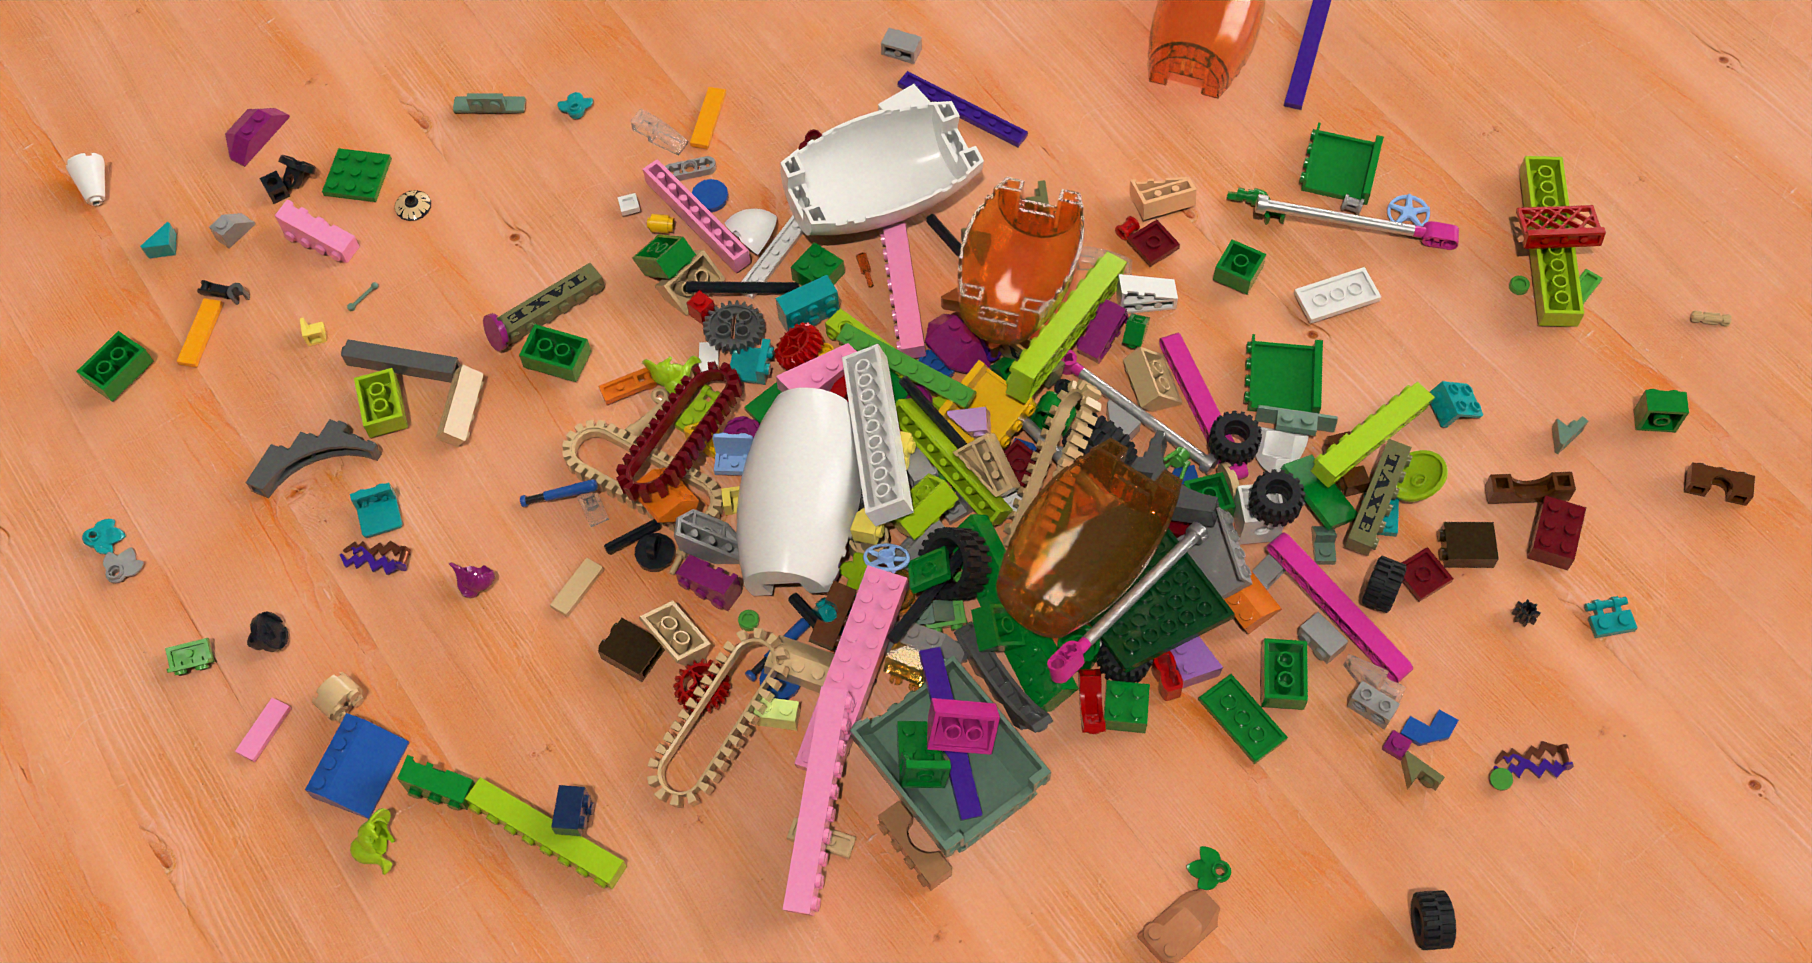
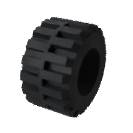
M1232 411L1231 414L1225 412L1223 416L1219 415L1217 420H1214L1208 446L1210 447L1211 454L1215 453L1214 458L1216 460L1221 459V463L1228 462L1231 466H1234V464L1242 466L1243 462L1247 464L1250 462V459L1253 460L1262 439L1261 426H1258V421L1252 420L1253 416L1250 414L1246 416L1245 412L1242 411L1241 413ZM1229 434H1236L1241 436L1245 441L1241 443H1234L1229 441L1225 436Z
M1272 469L1271 473L1265 471L1262 476L1259 475L1256 481H1254L1249 497V507L1252 508L1251 513L1253 516L1257 515L1259 522L1263 520L1265 525L1268 526L1270 523L1273 524V527H1278V524H1281L1283 527L1287 525V522L1290 524L1294 522V519H1297L1305 498L1304 486L1299 484L1300 480L1298 477L1293 478L1294 474L1291 472L1286 474L1285 470L1277 472L1276 469ZM1278 493L1284 496L1287 502L1275 503L1269 500L1266 495Z
M1385 556L1379 557L1364 592L1362 604L1388 613L1393 606L1407 570L1406 564Z
M1103 642L1097 657V666H1101V674H1106L1104 678L1139 683L1146 676L1153 662L1151 660L1125 673Z
M1444 890L1415 892L1411 901V922L1419 947L1423 951L1453 948L1456 939V918L1448 894Z

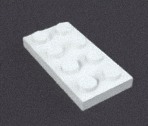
M1365 267L1297 288L1294 291V295L1310 324L1381 300V295Z

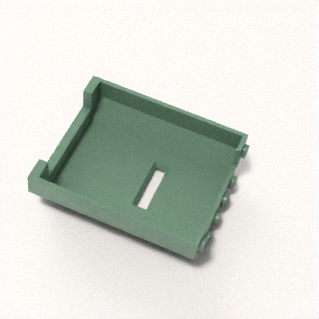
M954 655L949 659H943L954 700L993 703ZM924 681L921 688L915 692H909L900 703L892 704L882 716L878 715L871 721L867 717L863 721L859 720L854 723L850 733L853 741L947 858L952 856L955 850L960 853L968 849L1029 803L1038 794L1036 792L1037 788L1049 782L1051 771L997 708L1000 719L992 754L967 753L983 814L981 817L960 821L949 776L945 788H901L899 784L896 724L897 721H928L931 702L926 682Z

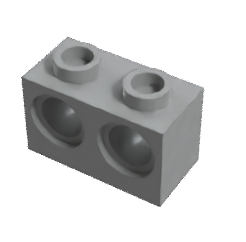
M1362 681L1352 695L1347 707L1385 730L1400 704Z

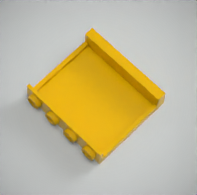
M980 360L977 361L961 381V384L975 390L977 393L968 409L986 407L991 415V433H995L1002 448L1007 447L1014 433L1020 431L1026 418L1035 412L1036 402L1030 397L1026 404L1008 395L1006 393L1008 386L1006 381ZM946 400L938 411L967 444L974 441L973 437L968 435L947 415V411L964 408Z

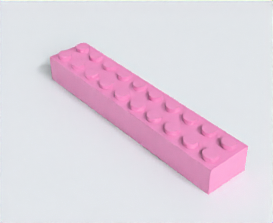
M867 565L823 687L847 690L852 700H854L853 711L848 713L850 730L853 724L862 717L889 642L887 636L894 628L909 587L907 577ZM818 701L794 763L798 769L807 771ZM850 730L849 734L844 737L847 747L845 757L841 756L840 760L843 766L853 741Z
M821 686L783 910L790 913L814 916L815 912H819L821 898H818V891L823 889L824 876L821 874L822 867L827 866L828 853L825 852L826 844L830 845L832 831H830L829 826L830 822H834L836 809H833V802L838 800L839 796L837 778H841L843 772V765H841L840 760L841 756L845 757L847 744L844 741V737L849 734L850 730L848 713H852L854 700H852L847 690Z

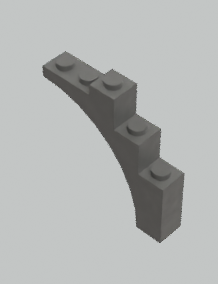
M329 419L318 437L312 433L306 434L300 431L289 449L282 445L278 447L271 444L251 473L246 484L252 492L270 498L278 486L289 476L314 462L339 456H358L378 461L382 454L375 442L362 440L359 436L349 431L346 423Z
M1157 430L1154 438L1150 440L1148 451L1144 452L1143 457L1137 456L1134 463L1129 467V475L1132 477L1133 485L1146 486L1145 491L1148 493L1149 502L1162 504L1166 520L1187 523L1198 522L1202 525L1214 526L1218 518L1216 510L1219 507L1218 497L1191 490L1178 482L1168 472L1163 461L1167 448L1165 431Z
M972 621L954 632L975 674L984 679L994 700L1003 704L1015 727L1020 730L1029 729L1036 733L1045 730L1048 724L1053 722L1050 714L1033 702L1016 683L994 651L979 652Z

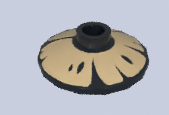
M418 190L403 193L395 203L397 216L406 221H417L426 216L431 209L429 196Z

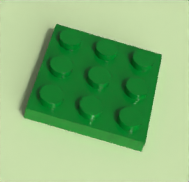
M338 148L322 190L323 195L377 202L392 160L390 154Z

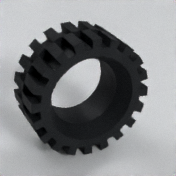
M1092 413L1093 416L1097 417L1095 426L1089 423L1087 426L1093 430L1090 438L1087 436L1082 438L1088 441L1086 449L1078 448V451L1083 453L1081 462L1076 459L1073 462L1079 465L1083 472L1087 471L1092 478L1097 477L1098 481L1103 482L1105 480L1109 484L1111 482L1116 483L1137 458V449L1134 448V442L1129 441L1130 436L1124 434L1120 426L1117 428L1113 421H1107L1106 417L1102 415L1098 417L1097 413ZM1070 428V429L1067 431V433L1063 436V440H1062V444H1064L1063 448L1065 447V445H1066V443H1067V437H1068V436L1070 435V433H1071V430H1072L1071 428Z
M942 527L935 529V532H930L927 535L929 540H923L922 545L924 549H919L918 552L920 556L943 546L949 551V559L957 546H959L963 556V571L959 581L956 582L951 577L936 595L935 599L970 600V598L978 596L977 592H982L985 589L982 584H988L989 578L986 575L991 573L992 568L988 567V562H992V557L987 556V552L990 551L989 546L983 545L986 540L983 537H978L979 533L977 531H971L972 529Z

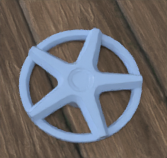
M1407 194L1394 198L1388 205L1387 214L1390 221L1399 223L1413 221L1416 226L1423 227V224L1428 222L1430 218V207L1422 199ZM1406 199L1404 207L1394 204L1399 200ZM1412 200L1419 202L1423 207L1414 208ZM1391 208L1401 212L1396 221L1391 216ZM1426 212V219L1421 224L1416 214Z
M882 543L869 547L864 552L863 560L866 565L895 573L909 564L910 555L901 546ZM878 547H889V549H882L879 552L873 550ZM895 549L903 551L906 557L895 556ZM869 553L878 559L870 562L867 554ZM893 562H904V563H902V564L899 565V566H895ZM886 564L888 567H880L877 565Z

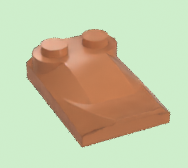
M1203 889L1186 892L1152 923L1148 924L1138 934L1137 938L1161 963H1178L1218 927V916L1221 908Z

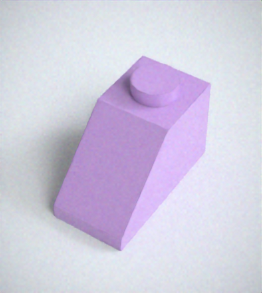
M986 407L947 411L949 418L974 439L986 433H991V415Z

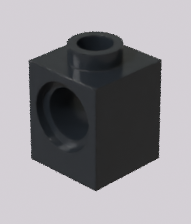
M277 171L259 178L273 204L290 197Z

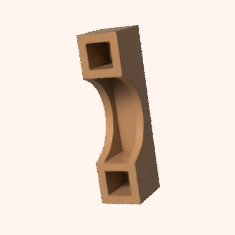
M900 801L878 815L879 824L877 825L884 835L888 834L892 839L890 841L896 852L901 851L905 856L903 860L910 870L915 869L918 873L917 879L923 887L927 886L932 891L952 876V868L939 852L923 853L916 850L910 844L908 832L913 825V820Z

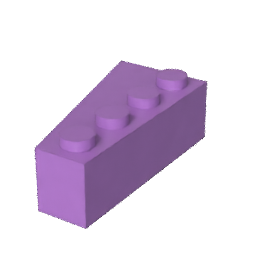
M1199 636L1170 650L1176 661V670L1182 676L1183 688L1220 676L1223 669L1222 665Z

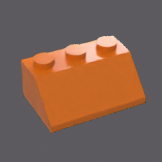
M666 468L652 469L639 479L637 483L653 481ZM681 480L677 488L669 484L665 486L669 495L662 499L658 491L651 493L652 502L644 503L640 495L637 498L658 523L676 522L677 517L692 509L696 510L699 502L692 491Z
M1252 571L1250 577L1253 584L1224 599L1235 613L1234 617L1248 635L1282 610Z

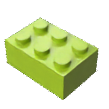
M393 368L354 378L363 427L370 438L408 428L400 385Z
M928 473L910 490L914 513L892 520L891 523L899 532L915 540L921 537L931 524L936 523L945 511L950 510L959 498L945 480Z

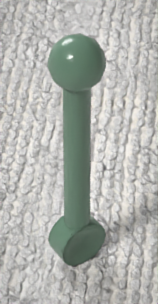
M373 282L371 287L354 303H349L347 305L348 310L354 311L355 306L373 289L378 288V283Z

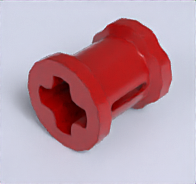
M1128 216L1122 225L1116 226L1115 232L1122 240H1127V237L1132 232L1140 229L1139 222L1134 217Z

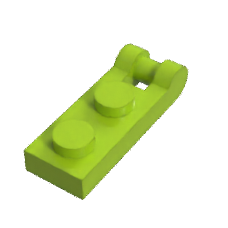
M707 384L704 385L700 394L674 423L675 428L684 433L685 426L701 421L720 395V392L713 391L712 387ZM707 397L711 398L709 402L706 401Z

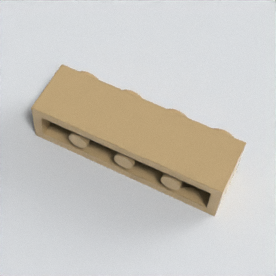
M461 365L454 372L436 439L455 447L468 440L470 435L468 429L474 420L473 411L479 402L477 396L484 384L482 381L483 373L465 365Z

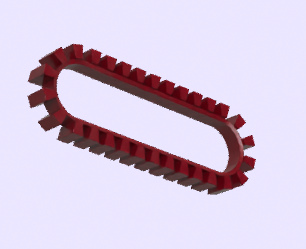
M715 361L707 362L708 370L701 372L699 365L692 368L694 377L683 376L680 380L682 385L677 384L674 388L676 393L671 392L668 396L669 402L665 400L662 404L663 410L659 409L655 414L657 419H651L648 423L650 428L645 427L642 431L643 436L639 435L636 439L637 445L633 444L629 449L630 454L626 453L622 460L625 465L618 464L616 471L619 476L616 479L623 494H627L629 500L635 502L640 495L644 503L652 502L651 493L658 491L662 499L669 495L665 486L669 484L677 488L680 483L679 478L683 479L687 474L685 468L689 470L692 467V460L696 461L699 457L698 451L702 452L706 447L705 442L709 443L712 439L711 433L715 434L719 429L717 424L722 425L725 420L724 416L727 417L731 412L730 407L734 408L737 404L735 397L741 398L742 383L736 369L732 370L730 364L723 362L718 369ZM720 380L726 382L725 388L664 472L658 478L647 483L633 481V477L697 389L710 381Z

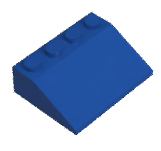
M346 713L305 790L316 800L370 819L410 742L367 720Z

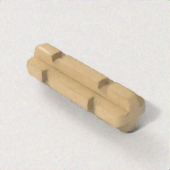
M1693 311L1691 313L1692 322L1700 323L1702 321V323L1715 325L1721 323L1720 325L1729 326L1732 321V317L1729 314L1721 316L1720 313H1702V311Z

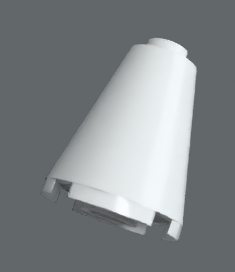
M85 153L75 155L67 161L66 169L87 204L92 206L101 205L105 200L104 158L96 153H91L92 156H86Z

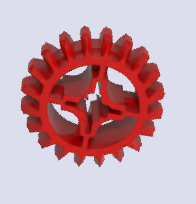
M803 322L800 325L795 324L794 328L790 327L787 333L784 332L785 335L779 338L780 342L776 344L777 348L774 352L776 353L775 358L779 365L786 370H790L819 356L818 352L822 351L821 346L824 344L822 341L823 336L812 324Z
M703 658L700 663L693 660L692 666L689 664L685 666L686 670L679 669L681 676H675L677 683L673 685L674 690H676L674 695L675 698H678V704L683 705L686 711L688 709L691 710V713L694 711V709L685 705L690 697L697 703L701 700L697 699L699 697L693 694L696 687L699 686L698 682L700 685H704L700 682L704 676L700 674H708L707 676L712 680L715 679L716 675L708 671L713 660L710 659L708 663H705ZM716 663L715 665L721 669V665ZM728 675L725 676L700 715H703L704 710L711 714V708L713 707L719 710L718 703L725 704L724 697H729L730 694L727 690L731 689V685L728 683L730 681ZM693 679V684L686 691L688 682Z

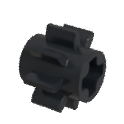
M1529 599L1523 604L1518 601L1515 605L1516 608L1512 611V614L1516 615L1515 622L1523 624L1524 627L1528 623L1534 625L1537 621L1536 618L1541 614V612L1537 611V604L1529 602Z

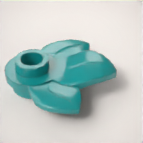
M573 92L568 95L566 101H559L557 105L560 111L567 112L571 118L577 119L584 115L586 108L592 106L593 99L583 98L581 93Z
M104 519L97 522L94 528L86 530L82 535V540L85 545L94 548L97 553L107 554L108 552L113 553L112 544L121 541L126 535L122 530L114 527V519Z

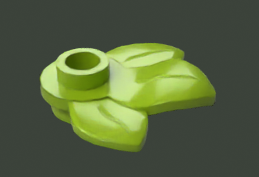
M860 552L853 554V561L844 562L839 566L840 573L848 578L846 586L856 590L859 589L867 568L863 560L864 554Z

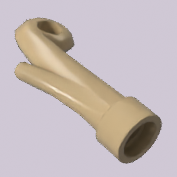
M657 388L651 392V399L658 404L634 424H630L624 429L627 431L628 437L632 434L638 438L639 435H642V431L646 426L650 428L648 423L651 419H657L655 416L659 409L663 410L662 404L665 400L669 402V393L665 389ZM657 395H662L663 398H658V397H656V396H657Z

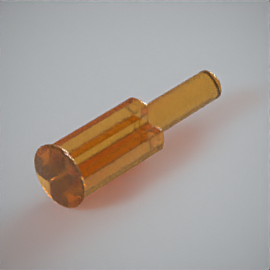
M862 252L856 255L861 274L865 275L868 287L872 288L874 285L870 275L871 267L867 254Z

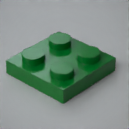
M945 546L910 560L908 564L909 585L913 594L951 579L949 551Z

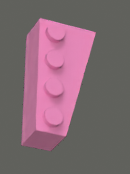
M288 199L275 214V218L287 240L291 242L296 241L305 248L310 247L321 255H329L336 261L348 263L360 247L355 236L335 225L330 227L319 216L315 219L303 207L300 209L295 208L293 202Z
M847 343L777 375L778 389L781 392L793 388H816L830 391L834 383L845 375L842 357L857 351Z

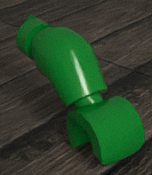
M1238 187L1237 192L1228 191L1227 200L1240 202L1246 200V203H1251L1252 206H1255L1258 194L1267 196L1268 194L1258 188L1245 191V188ZM1266 211L1264 223L1265 225L1269 223L1270 216H1278L1280 223L1284 224L1286 214Z

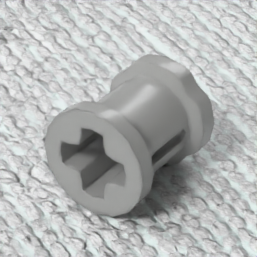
M1346 194L1341 210L1344 211L1346 209L1359 215L1365 199H1355Z

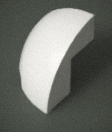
M746 209L732 215L727 219L725 225L740 238L743 244L758 255L774 230L777 216L763 209Z
M1261 427L1262 439L1256 453V458L1260 465L1271 473L1272 469L1280 472L1283 464L1300 459L1309 436Z

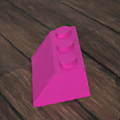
M932 698L928 713L927 750L991 755L1000 719L996 703Z

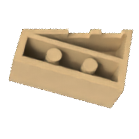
M986 433L953 452L966 464L969 470L973 471L995 497H1004L1021 488L995 433Z

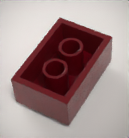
M1545 495L1538 509L1527 559L1568 571L1575 560L1587 507Z

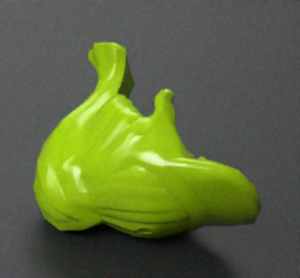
M691 356L684 365L671 364L672 357H668L657 365L647 359L642 361V364L650 371L653 380L659 385L664 386L669 393H676L674 388L678 383L682 385L680 380L683 376L690 377L692 366L702 362L696 356Z
M385 808L378 809L367 822L359 827L357 838L353 840L350 846L351 856L356 861L362 864L379 865L383 875L387 874L392 868V862L382 856V854L386 853L387 840H390L391 843L395 842L387 828L391 814Z

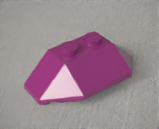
M276 108L247 109L225 133L230 159L245 167L290 118L289 114Z
M942 314L928 323L925 343L948 369L968 373L978 360L985 363L988 367L991 366L980 340L957 315Z

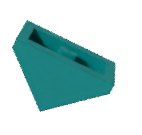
M166 222L140 247L149 259L176 255L177 234L171 224Z

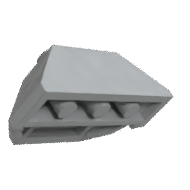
M695 509L676 518L674 538L680 551L713 564H740L737 533L728 523Z
M916 623L911 626L897 644L891 643L889 640L886 652L893 664L923 674L918 653L920 650L940 647L943 659H949L954 655L960 664L964 656V651L960 644L947 634Z

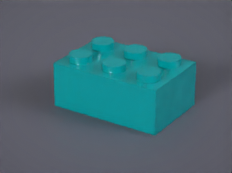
M828 275L775 298L778 318L786 332L789 331L790 327L794 328L795 324L800 325L802 322L815 326L820 321L831 318L839 310L838 291Z

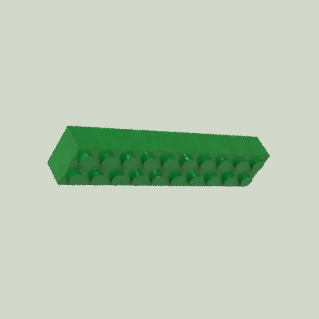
M971 514L957 528L972 529L971 531H977L979 533L978 537H983L986 540L983 545L989 546L990 551L987 552V556L992 557V562H988V567H991L992 570L991 573L986 575L989 578L988 584H982L985 589L982 592H977L978 596L976 598L980 606L987 604H1018L1026 645L1004 651L1024 692L1041 709L1046 712H1052L1079 688L1073 676L1061 684L1052 681L1047 662L1058 648L1039 616L1031 609L1029 603L1031 597L988 515ZM957 546V547L953 550V553H955V552L957 551V549L959 548V546Z

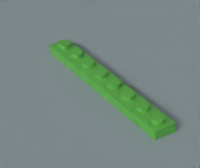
M848 323L844 325L836 338L838 342L844 345L849 343L856 351L879 344L887 356L889 369L902 376H908L911 381L964 409H968L977 394L975 390Z

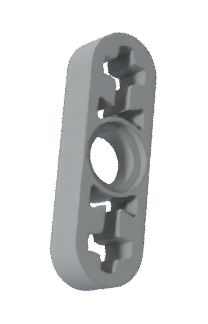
M710 156L671 163L665 166L670 172H674L673 175L679 181L711 175L716 171L715 159ZM687 167L695 168L692 172L685 171Z

